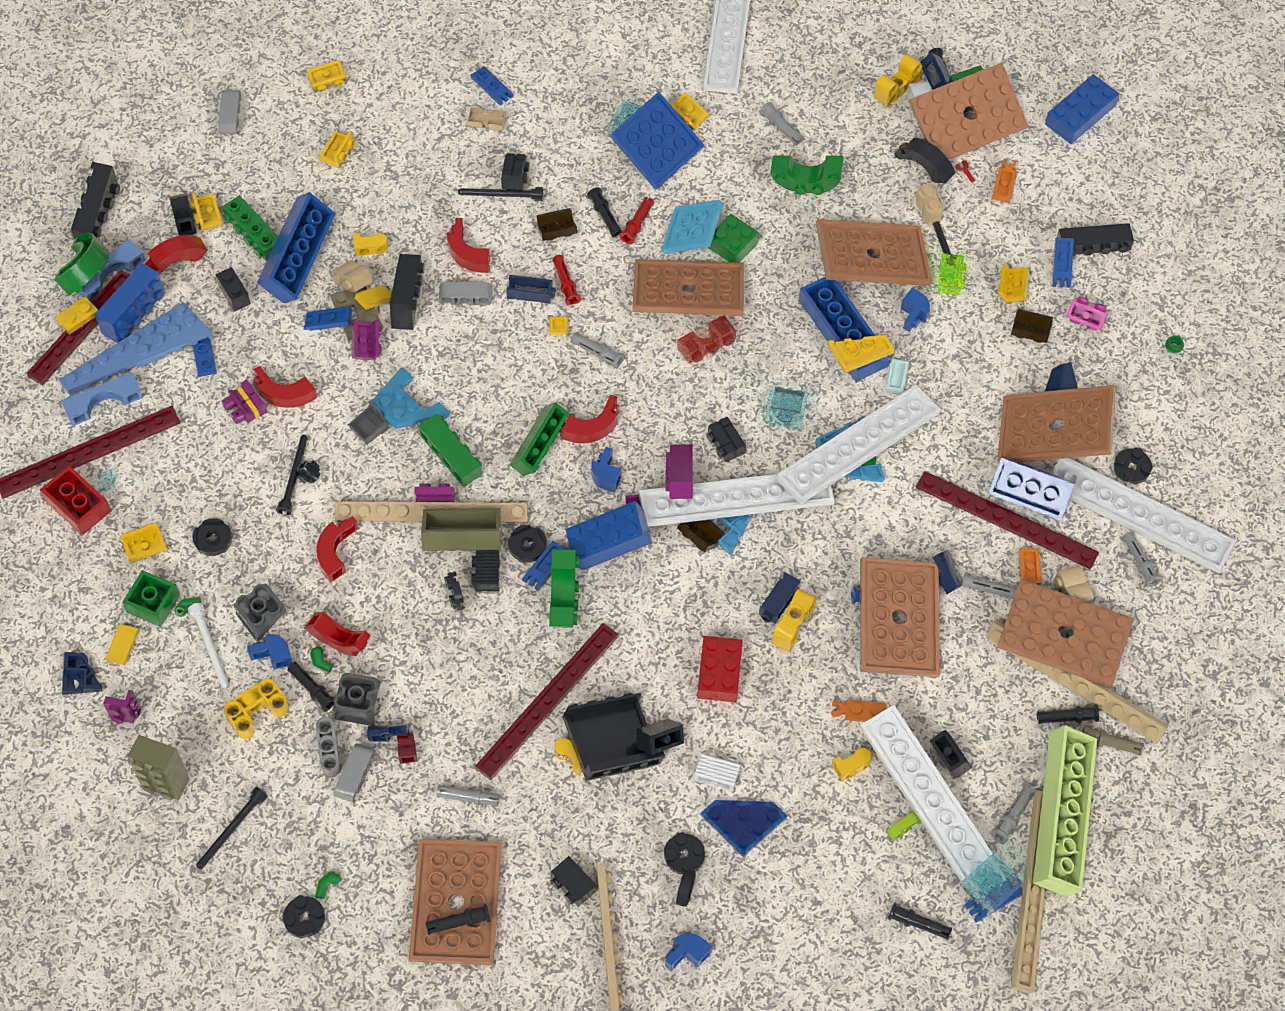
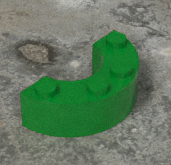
M773 155L770 173L777 184L787 190L795 191L798 195L805 193L821 195L839 184L844 156H826L822 164L803 166L796 163L790 155Z
M84 233L75 238L71 248L77 254L70 262L59 269L54 279L68 295L74 292H81L88 281L103 271V265L109 259L108 250L93 233Z
M552 549L549 627L573 628L574 625H577L578 614H574V611H578L579 599H575V592H579V581L575 580L576 568H579L580 556H576V550Z

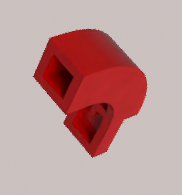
M455 218V225L451 226V232H447L448 249L451 257L457 264L467 270L489 273V249L473 248L463 241V218Z
M193 235L176 236L161 242L147 253L150 258L144 265L161 275L168 266L181 260L199 261L208 250L200 237Z
M260 366L253 369L255 374L253 379L257 384L259 395L272 405L294 408L303 406L317 398L316 389L306 376L295 383L280 385L273 382Z
M610 394L604 410L596 418L582 420L568 416L562 429V439L584 444L598 441L610 434L618 423L617 413L619 405L617 404V396Z
M353 516L341 521L339 526L331 522L319 536L316 548L317 558L323 575L330 583L346 573L344 563L335 553L340 542L359 529L357 520Z
M315 612L304 627L319 641L349 656H357L359 651L367 646V640L371 636L366 631H352L342 627L325 612Z

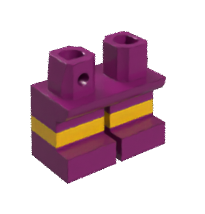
M247 379L241 382V386L234 391L232 389L228 390L229 396L221 401L226 411L234 407L237 408L236 411L230 413L235 424L244 420L249 423L267 413L265 403Z

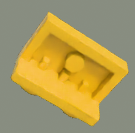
M340 60L306 70L313 91H324L328 89L327 86L333 84L335 87L343 85L347 79Z
M686 92L674 103L669 101V104L683 118L685 123L694 130L709 117L708 112Z
M334 131L319 155V161L339 168L340 164L346 160L348 151L354 147L355 139L353 132L348 131L347 135Z
M193 192V199L190 200L192 211L196 210L197 212L194 214L196 225L200 224L202 231L223 226L214 193L196 198V194Z
M1004 263L1000 271L1001 284L998 286L999 296H1002L1004 302L1008 303L1026 301L1029 279L1028 267L1010 269L1008 264Z
M83 297L66 310L61 311L55 318L60 328L63 327L70 335L95 318L98 309L86 297Z
M158 523L146 524L142 528L127 531L120 536L130 564L167 550Z

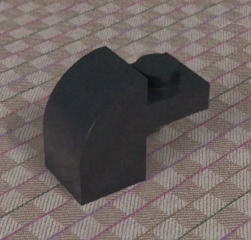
M187 193L169 197L178 235L196 234L197 231Z

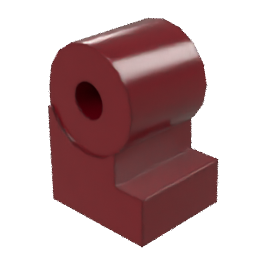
M408 732V736H397L400 764L418 762L413 732Z

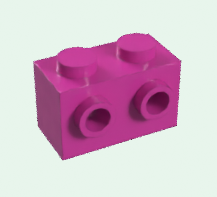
M1079 296L1072 300L1066 317L1073 323H1082L1087 325V328L1097 331L1103 328L1110 310H1107L1103 304L1096 303L1094 305L1089 303V299Z

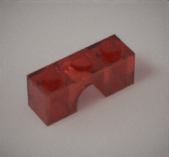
M725 315L709 322L708 332L711 337L702 339L692 331L677 339V349L689 364L701 361L705 355L709 353L714 354L722 346H730L736 340V330Z

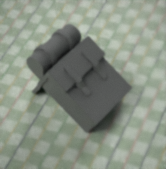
M370 400L368 401V407L348 424L349 428L366 445L390 428V423Z

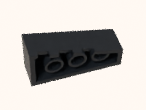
M92 162L90 168L93 169V172L86 180L87 191L86 193L82 192L81 208H77L71 227L74 239L84 233H93L96 238L101 236L102 224L107 222L108 211L114 205V197L120 192V185L118 184L113 166Z
M399 254L390 298L391 329L413 330L415 314L418 307L417 299L420 297L419 286H422L421 274H424L425 263H422L421 255Z

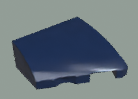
M1072 362L1061 364L1051 370L1045 392L1078 388Z
M945 550L935 555L933 559L942 573L938 577L939 582L946 594H949L961 587L949 550Z
M64 652L62 695L102 692V684H99L95 677L94 669L89 666L86 654ZM74 680L79 684L77 688H75Z
M409 723L368 726L367 738L369 742H389V736H408L410 726Z

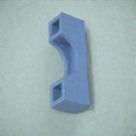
M129 239L125 243L120 244L116 250L108 254L109 259L104 263L103 271L85 284V288L78 294L82 298L86 297L91 302L102 291V284L107 275L117 270L133 272L141 263H144L146 260L143 251Z
M131 372L123 374L114 380L106 381L94 388H88L79 394L68 396L66 399L61 400L71 425L75 426L90 420L92 409L103 400L115 399L127 405L142 399L143 396Z

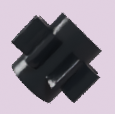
M307 460L303 461L297 468L299 472L297 473L298 479L303 483H314L320 477V466L314 460L311 463Z

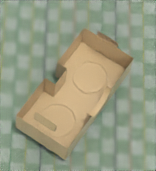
M471 107L468 126L482 128L484 125L488 126V129L503 131L506 117L505 111L493 110V112L488 113L482 108Z

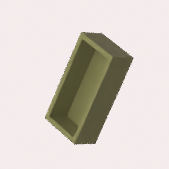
M501 508L423 509L421 528L422 551L500 550Z
M138 735L127 757L142 789L151 794L154 791L158 792L163 798L170 801L173 798L179 800L189 781V777L177 749Z

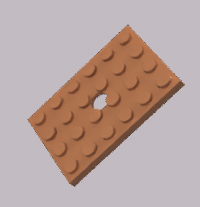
M1002 62L908 100L924 140L936 146L949 160L1028 128ZM966 107L974 109L975 118L973 120L964 117L963 111Z
M817 219L816 228L826 280L931 285L932 277L920 226ZM874 249V252L880 255V257H870L867 254V250Z
M635 259L632 312L743 316L744 263ZM686 285H691L694 291L686 292L683 289Z
M1108 385L1003 396L998 462L1000 463L1002 456L1018 462L1111 455L1115 386ZM1056 420L1064 422L1060 430L1052 431L1050 429V426Z
M861 557L860 672L937 678L940 676L939 578L936 563ZM902 611V614L906 616V622L904 624L895 623L892 619V613Z
M1020 579L997 648L1112 688L1134 618ZM1061 626H1068L1073 630V636L1064 638L1058 629Z
M419 839L409 962L494 965L502 842ZM453 895H460L464 899V905L460 909L449 907L448 900ZM487 903L491 922H479L472 927L463 925L428 935L426 921L463 913L466 908L474 909L482 907L483 904Z

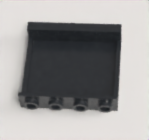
M627 693L616 698L611 696L602 701L592 700L582 705L572 704L565 710L562 718L586 781L653 767L661 764L665 757L664 751L651 755L637 748L636 729L647 726L638 702L641 693Z

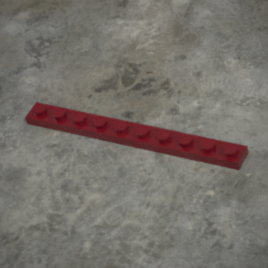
M173 406L164 408L1 477L0 495L2 499L54 478L69 465L75 469L180 424V420Z
M924 471L916 485L917 489L1090 570L1099 555L1098 551L926 471Z
M602 623L475 765V769L491 781L618 638V633Z

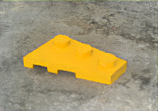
M886 335L863 337L860 340H851L850 338L840 342H834V340L827 341V346L844 373L891 355L895 350Z

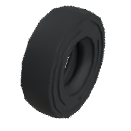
M691 869L684 870L677 893V905L687 907L694 886L696 871Z

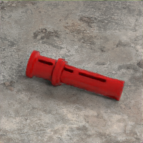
M644 197L632 220L627 221L625 230L619 234L623 242L627 244L634 243V237L641 231V224L654 205L652 198Z
M563 255L554 256L552 261L561 281L560 289L566 297V304L573 305L579 303L581 296L576 291V283L570 277Z

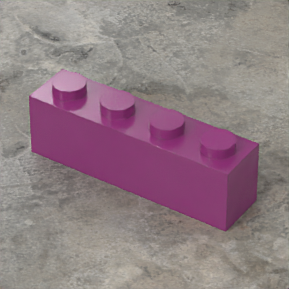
M693 444L670 445V452H666L665 491L669 492L670 499H693Z

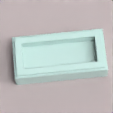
M891 358L885 392L900 395L903 393L909 361Z

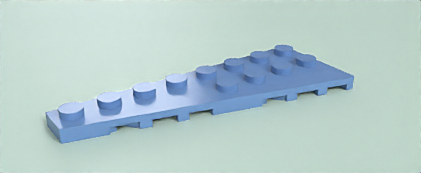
M182 302L124 340H121L60 378L59 382L71 395L89 388L94 382H104L109 380V376L119 372L124 374L126 373L125 370L134 366L139 368L163 358L169 352H179L184 346L189 344L194 346L198 344L197 341L207 337L211 339L214 336L196 314Z

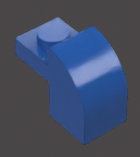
M911 288L902 299L900 309L909 314L904 321L903 329L910 332L912 328L916 329L921 321L926 323L928 319L929 301L924 294L914 288Z
M605 447L604 452L599 454L598 460H592L591 475L598 487L615 493L621 479V468L610 466L613 458V449Z
M266 634L267 642H255L247 646L251 661L270 656L273 670L288 667L292 663L288 644L278 635Z
M693 933L681 934L673 939V946L676 949L672 948L666 954L665 967L672 971L685 957L696 967H699L712 953L713 947L699 935Z

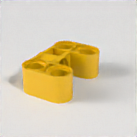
M906 54L901 59L896 74L891 78L884 74L877 80L874 97L889 108L888 105L892 102L895 103L899 97L907 92L909 84L917 83L920 80L922 64L911 55Z
M799 588L797 589L789 607L774 630L773 645L789 653L791 652V646L795 645L799 628L804 620H809L810 613H813L815 609L816 596Z
M263 679L250 689L243 691L233 700L227 702L224 706V713L237 735L242 739H249L255 733V727L250 718L251 714L262 707H268L274 716L282 717L288 713L289 705L277 684L272 679ZM266 689H273L269 693H264ZM279 703L283 704L280 708L275 707ZM235 710L238 711L237 714H235V715H230V713H231L232 711H235ZM245 725H248V726H249L248 729H246V730H241V728H242L243 726H245Z

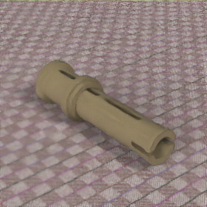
M1088 725L1083 727L1082 733L1097 739V747L1105 745L1140 756L1142 754L1141 749L1143 750L1144 743L1107 734L1103 729L1100 731L1088 728Z

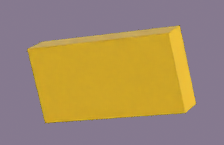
M384 285L356 293L355 299L365 310L390 302L391 292Z
M122 624L118 625L105 658L106 661L126 665L139 632L138 628Z

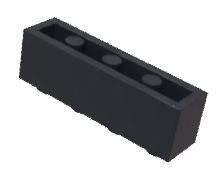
M1130 223L1062 228L1058 230L1056 237L1074 238L1073 256L1077 254L1089 256L1093 253L1108 254L1114 251L1125 253L1131 250L1134 242Z

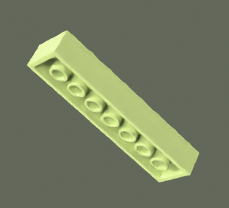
M1064 725L1050 731L1033 884L1067 897L1082 892L1097 739Z

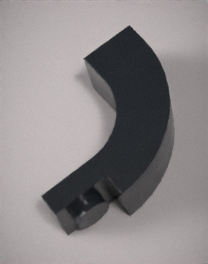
M913 138L909 143L901 144L894 153L898 159L913 160L919 163L928 172L934 183H946L956 173L949 159L936 146L920 138Z

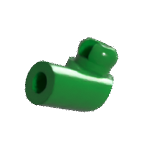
M201 597L182 599L175 607V614L178 617L185 616L188 613L189 606L195 603H202Z
M320 646L312 648L310 656L313 665L330 673L333 664L324 660L323 648Z
M329 871L320 878L315 897L325 899L328 886L331 883L334 885L338 884L341 878L340 875L335 873V871Z

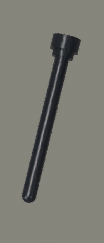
M535 187L532 190L458 189L459 195L531 197L535 201H543V187Z
M305 434L300 437L284 498L278 502L276 508L279 514L287 511L286 515H291L293 509L291 498L298 476L297 473H299L297 468L302 462L308 436Z
M256 786L250 792V800L196 863L198 869L205 867L255 805H259L267 799L268 795Z

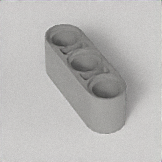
M222 90L218 122L219 134H238L236 129L239 126L240 90Z
M442 282L439 286V303L441 305H444V303H451V305H490L492 302V285L487 282Z
M322 717L316 722L320 764L323 774L333 778L339 774L341 768L336 730L331 718ZM324 727H330L328 731H321ZM327 745H332V746H333V747H332L331 749H329V750H325V749H324V747L327 746ZM328 764H335L331 769L326 768Z
M357 743L354 745L334 790L335 797L352 803L355 802L356 793L359 794L363 785L364 775L367 776L371 767V759L375 757V749Z

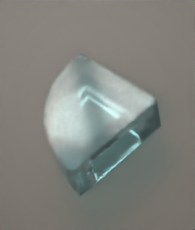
M116 468L97 474L104 492L109 490L117 480Z

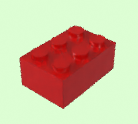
M70 465L40 489L44 501L81 536L111 512L107 500Z
M703 635L697 699L737 703L743 639Z

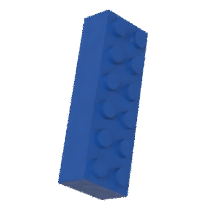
M310 192L296 197L257 284L282 303L297 300L336 213Z
M823 277L800 288L799 302L827 341L834 340V342H840L850 338L851 340H860L863 337L875 336L836 280H826V277ZM890 355L849 371L854 381L858 382L887 368Z

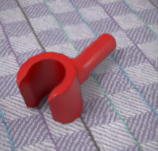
M961 161L964 168H961L959 164L955 165L956 170L963 171L972 183L976 181L968 170L969 164L967 161Z

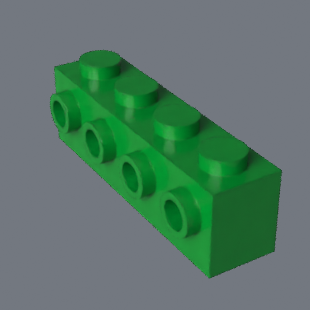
M239 195L222 206L224 212L222 216L228 224L231 222L234 231L238 235H243V239L249 247L251 245L254 247L256 255L259 258L263 257L267 261L278 236Z
M556 402L545 406L509 465L523 476L535 473L542 458L547 454L548 448L555 441L557 433L564 426L569 413Z
M435 414L418 425L420 437L463 487L482 475V463L477 457L474 458L471 455V451L466 444L463 445L460 442L458 434L449 429V425L444 418L441 419Z

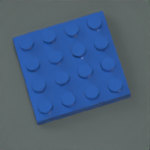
M659 91L609 135L655 190L704 146Z

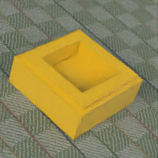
M567 316L549 317L550 335L568 334Z

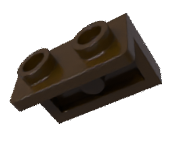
M571 208L536 216L538 230L543 241H550L563 236L569 237L572 234L578 233Z
M1017 309L1011 335L1021 339H1030L1037 343H1047L1053 317Z
M710 519L679 523L677 527L684 537L690 539L699 550L704 552L717 547L718 540L725 535V532Z

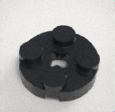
M1136 447L1119 452L1115 457L1113 469L1120 480L1130 484H1140L1148 479L1152 471V462L1141 448ZM1130 463L1137 465L1136 470L1128 467Z
M210 518L202 521V524L194 529L192 539L199 553L206 556H216L228 550L232 543V533L230 527L224 521ZM211 534H215V537H217L215 540L207 539L211 537Z
M522 525L514 529L508 540L510 554L521 563L536 561L547 547V539L544 532L540 528H534L530 525ZM524 541L532 542L531 546H523Z
M453 571L447 573L444 581L446 588L451 590L452 595H449L451 607L459 611L465 609V606L461 604L464 603L459 581L453 578L457 576L456 572Z
M680 832L666 843L664 859L669 869L677 874H683L685 869L697 871L703 865L705 847L694 835ZM688 850L690 856L681 858V853L678 851Z
M299 895L286 906L283 913V922L287 931L294 937L305 938L314 936L324 926L325 911L317 899ZM307 912L309 920L300 922L301 918L299 915Z

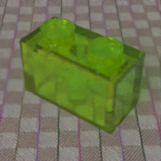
M942 253L937 293L959 295L960 290H964L965 279H962V274L966 272V263H963L964 256Z

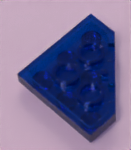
M714 800L700 813L742 857H745L787 819V815L774 802Z

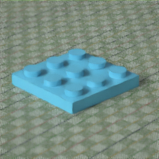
M721 200L675 207L661 250L667 254L710 247L723 207Z

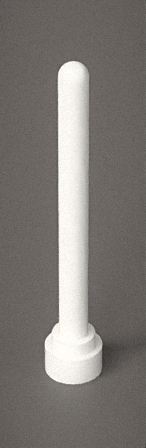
M195 603L188 607L189 615L198 624L220 685L225 689L229 686V683L203 618L205 616L204 606L202 603Z

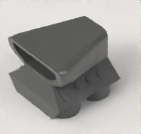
M266 583L256 585L251 593L239 596L236 603L232 605L236 610V616L256 642L261 640L278 619L287 612L282 602Z
M352 673L343 674L339 680V688L332 710L335 712V720L374 726V707L381 681L370 676Z

